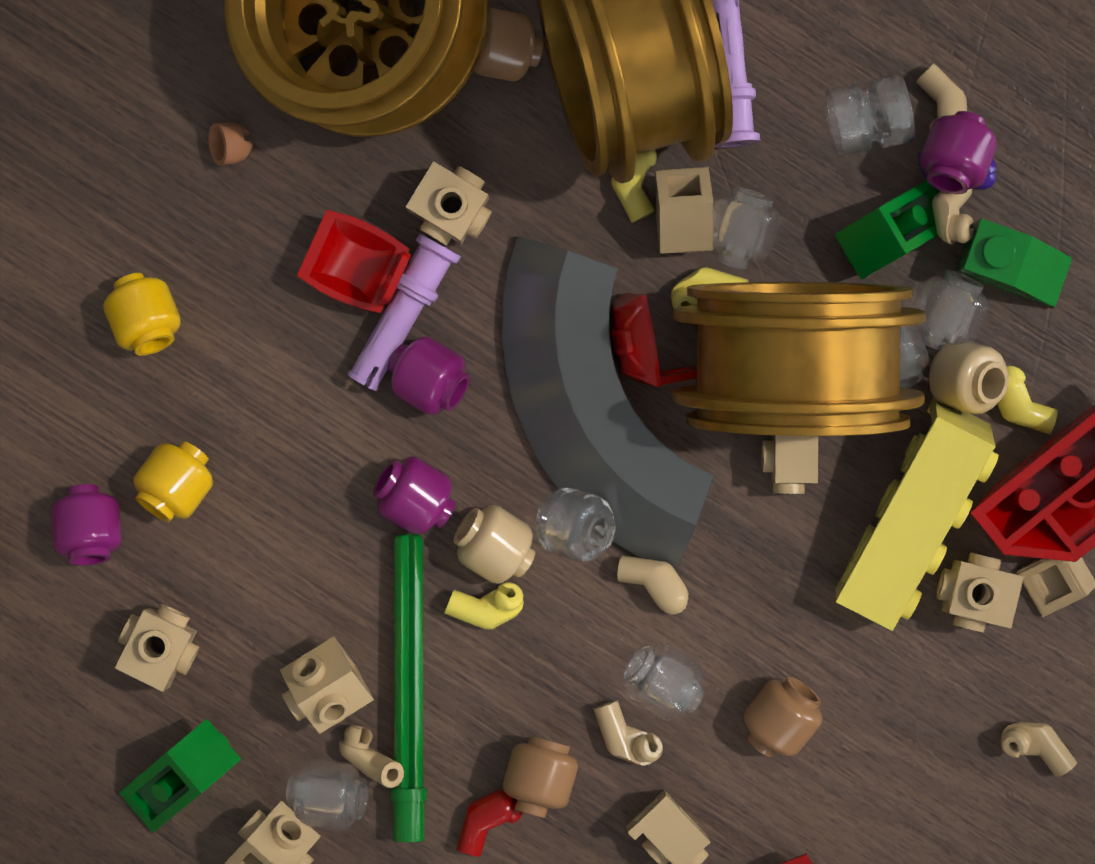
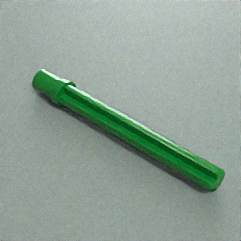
M399 534L394 539V761L400 763L404 769L402 782L398 786L390 788V801L393 802L394 842L425 841L427 787L423 786V538L421 535Z

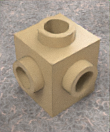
M434 161L406 205L409 213L424 221L419 230L445 246L448 245L451 238L462 244L468 234L476 239L492 214V211L485 207L489 200V194L481 190L485 181L461 166H457L454 173ZM447 200H459L462 203L460 210L456 213L445 212L443 205Z
M970 553L968 563L953 559L951 570L943 569L936 597L939 600H943L941 611L955 615L953 621L955 626L983 633L986 623L1011 629L1024 576L999 571L1001 564L999 559ZM980 584L982 589L981 596L974 601L972 597L973 589Z
M164 604L160 605L158 611L152 608L143 610L140 617L132 614L118 640V643L124 645L125 648L115 669L162 692L170 688L177 672L183 675L187 674L200 648L192 643L197 630L187 626L190 617ZM155 636L161 638L165 644L163 653L154 648L153 639Z
M334 636L280 669L289 688L288 691L282 694L285 703L298 721L306 717L319 734L374 700L356 664Z
M280 801L267 816L258 810L239 830L237 834L244 839V842L229 857L225 864H311L314 859L307 852L321 836L308 825L307 821L300 814L292 811L283 801Z

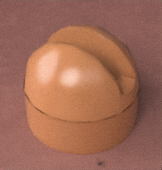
M235 122L214 123L210 127L209 149L214 162L218 166L236 164L244 161L250 155L253 143L245 141V138L250 134L249 130L242 124Z

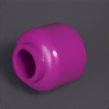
M958 111L955 115H944L932 123L919 163L923 172L927 175L928 182L940 191L957 195L964 194L968 189H974L984 183L998 142L994 133L985 125L986 122L981 116L969 111Z
M420 337L409 346L406 344L400 345L392 355L388 365V371L393 373L391 389L394 395L428 415L439 414L444 409L452 411L464 397L470 383V375L466 373V362L463 356L430 337Z
M415 456L406 457L400 462L392 460L379 476L373 490V496L378 498L377 508L379 514L415 535L425 533L433 525L441 528L447 522L455 507V501L450 498L452 490L450 477Z
M81 484L69 487L67 489V496L58 499L52 504L50 516L53 547L59 555L68 558L69 564L90 566L105 563L110 560V554L121 546L122 532L119 503L111 495L100 493L97 485Z

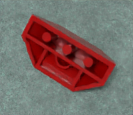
M1095 405L1083 412L1001 478L970 510L971 516L1002 554L1076 562L1095 547Z

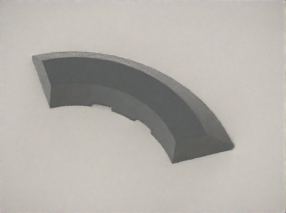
M517 236L507 270L502 303V345L505 372L513 405L525 436L545 472L562 495L588 522L595 527L599 526L598 530L605 534L602 531L601 525L607 523L608 526L613 512L614 529L611 538L613 542L639 558L665 561L671 564L675 571H677L696 528L715 475L695 467L662 444L638 417L622 389L615 370L609 338V307L618 268L566 249ZM589 494H593V495L599 496L600 498H602V499H604L606 502H608L610 508L612 509V512H611V510L609 509L608 506H606L605 504H603L602 499L596 498V497L591 496V495H589Z

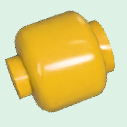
M132 273L118 279L113 285L115 290L106 297L103 303L104 314L117 345L123 349L134 351L138 356L154 354L171 345L175 340L174 334L179 329L181 320L168 285L158 278H144L142 273Z
M183 441L179 447L168 443L158 445L133 478L134 486L138 492L135 497L136 501L145 510L164 522L169 523L173 518L186 519L190 517L213 485L212 475L205 467L209 460L208 457L200 449L186 441Z

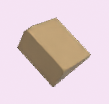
M1082 557L1076 562L1038 558L1017 571L1018 575L1024 576L1023 584L1042 617L1088 596L1095 588V580Z

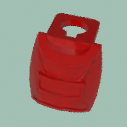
M326 209L296 276L319 292L335 300L364 310L381 313L384 305L388 304L393 297L411 254L408 253L410 249L383 230L365 221Z
M630 292L623 293L612 305L613 328H609L613 343V353L619 356L620 372L639 383L654 387L697 378V365L660 371L647 295Z

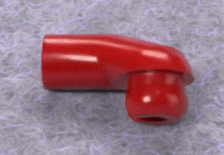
M495 790L473 801L467 808L456 850L464 854L481 857L488 830L505 822L513 824L522 817L523 812L515 810L517 799L508 796L504 790Z

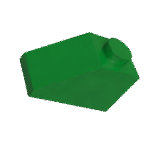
M928 180L834 234L843 249L847 261L854 267L861 280L938 235L932 201L940 190L933 187Z
M981 218L972 223L970 228L975 229L974 235L969 242L964 244L954 273L1055 308L1072 257L1033 236Z
M206 719L121 790L119 794L149 830L154 833L238 763L241 758L231 748L227 738L217 731L210 721Z

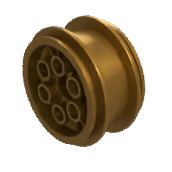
M224 0L225 25L231 50L238 66L255 90L269 103L295 118L317 124L340 134L358 137L386 136L402 132L419 125L442 110L454 99L471 76L485 43L489 20V0H425L423 14L417 17L413 13V5L416 0H387L388 7L383 5L382 0H354L362 2V5L370 8L371 12L368 14L362 11L348 10L347 5L352 0ZM327 11V14L319 20L318 31L315 35L314 22L320 13ZM414 26L419 27L415 37L410 36ZM373 28L380 29L373 35H370V30ZM407 43L408 49L398 62L394 64L393 56L395 50L400 45ZM321 46L326 47L324 53L306 72L300 59ZM356 52L359 59L357 68L353 73L345 76L343 69L344 61L351 53ZM377 70H378L379 78L373 80V79L375 78V76L377 75Z
M537 0L545 45L562 108L580 156L593 176L604 175L608 169L618 183H627L634 177L636 154L681 142L687 154L694 161L704 162L711 158L715 143L729 140L733 126L731 85L722 37L711 0Z
M732 282L688 286L687 296L698 298V305L675 308L673 310V318L678 322L698 325L697 385L675 389L672 393V399L679 405L697 408L696 411L686 414V424L688 426L710 431L779 436H844L905 430L910 427V416L899 413V411L922 406L925 396L921 391L900 387L901 327L924 323L926 321V312L921 309L901 307V300L912 298L913 289L895 285L837 282Z

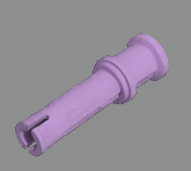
M711 0L724 46L733 104L731 136L725 142L715 143V148H736L760 143V133L754 132L751 101L756 98V91L752 88L751 83H747L739 0Z
M421 233L416 238L419 246L405 268L397 285V290L352 369L347 373L349 377L363 385L366 384L368 388L374 391L378 390L379 384L388 370L392 355L403 344L424 305L430 306L432 302H436L439 296L436 289L451 263H458L461 258L460 255Z

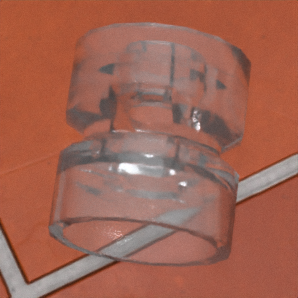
M900 74L871 80L866 90H862L857 84L826 90L828 120L839 157L867 152L870 150L872 143L876 141L883 148L914 141L915 129L911 102L906 84Z

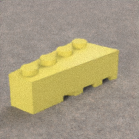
M934 397L926 410V413L931 415L932 420L927 434L919 433L917 436H913L904 454L906 456L900 469L905 473L901 481L894 479L889 483L875 516L880 518L876 527L869 524L836 587V603L891 631L894 630L900 617L909 620L914 613L922 595V592L916 590L925 572L934 575L939 568L947 551V546L942 544L951 526L956 529L962 526L973 504V501L967 498L977 480L982 483L986 482L999 457V454L993 452L996 446L991 425L988 422L970 413L948 408L936 401Z

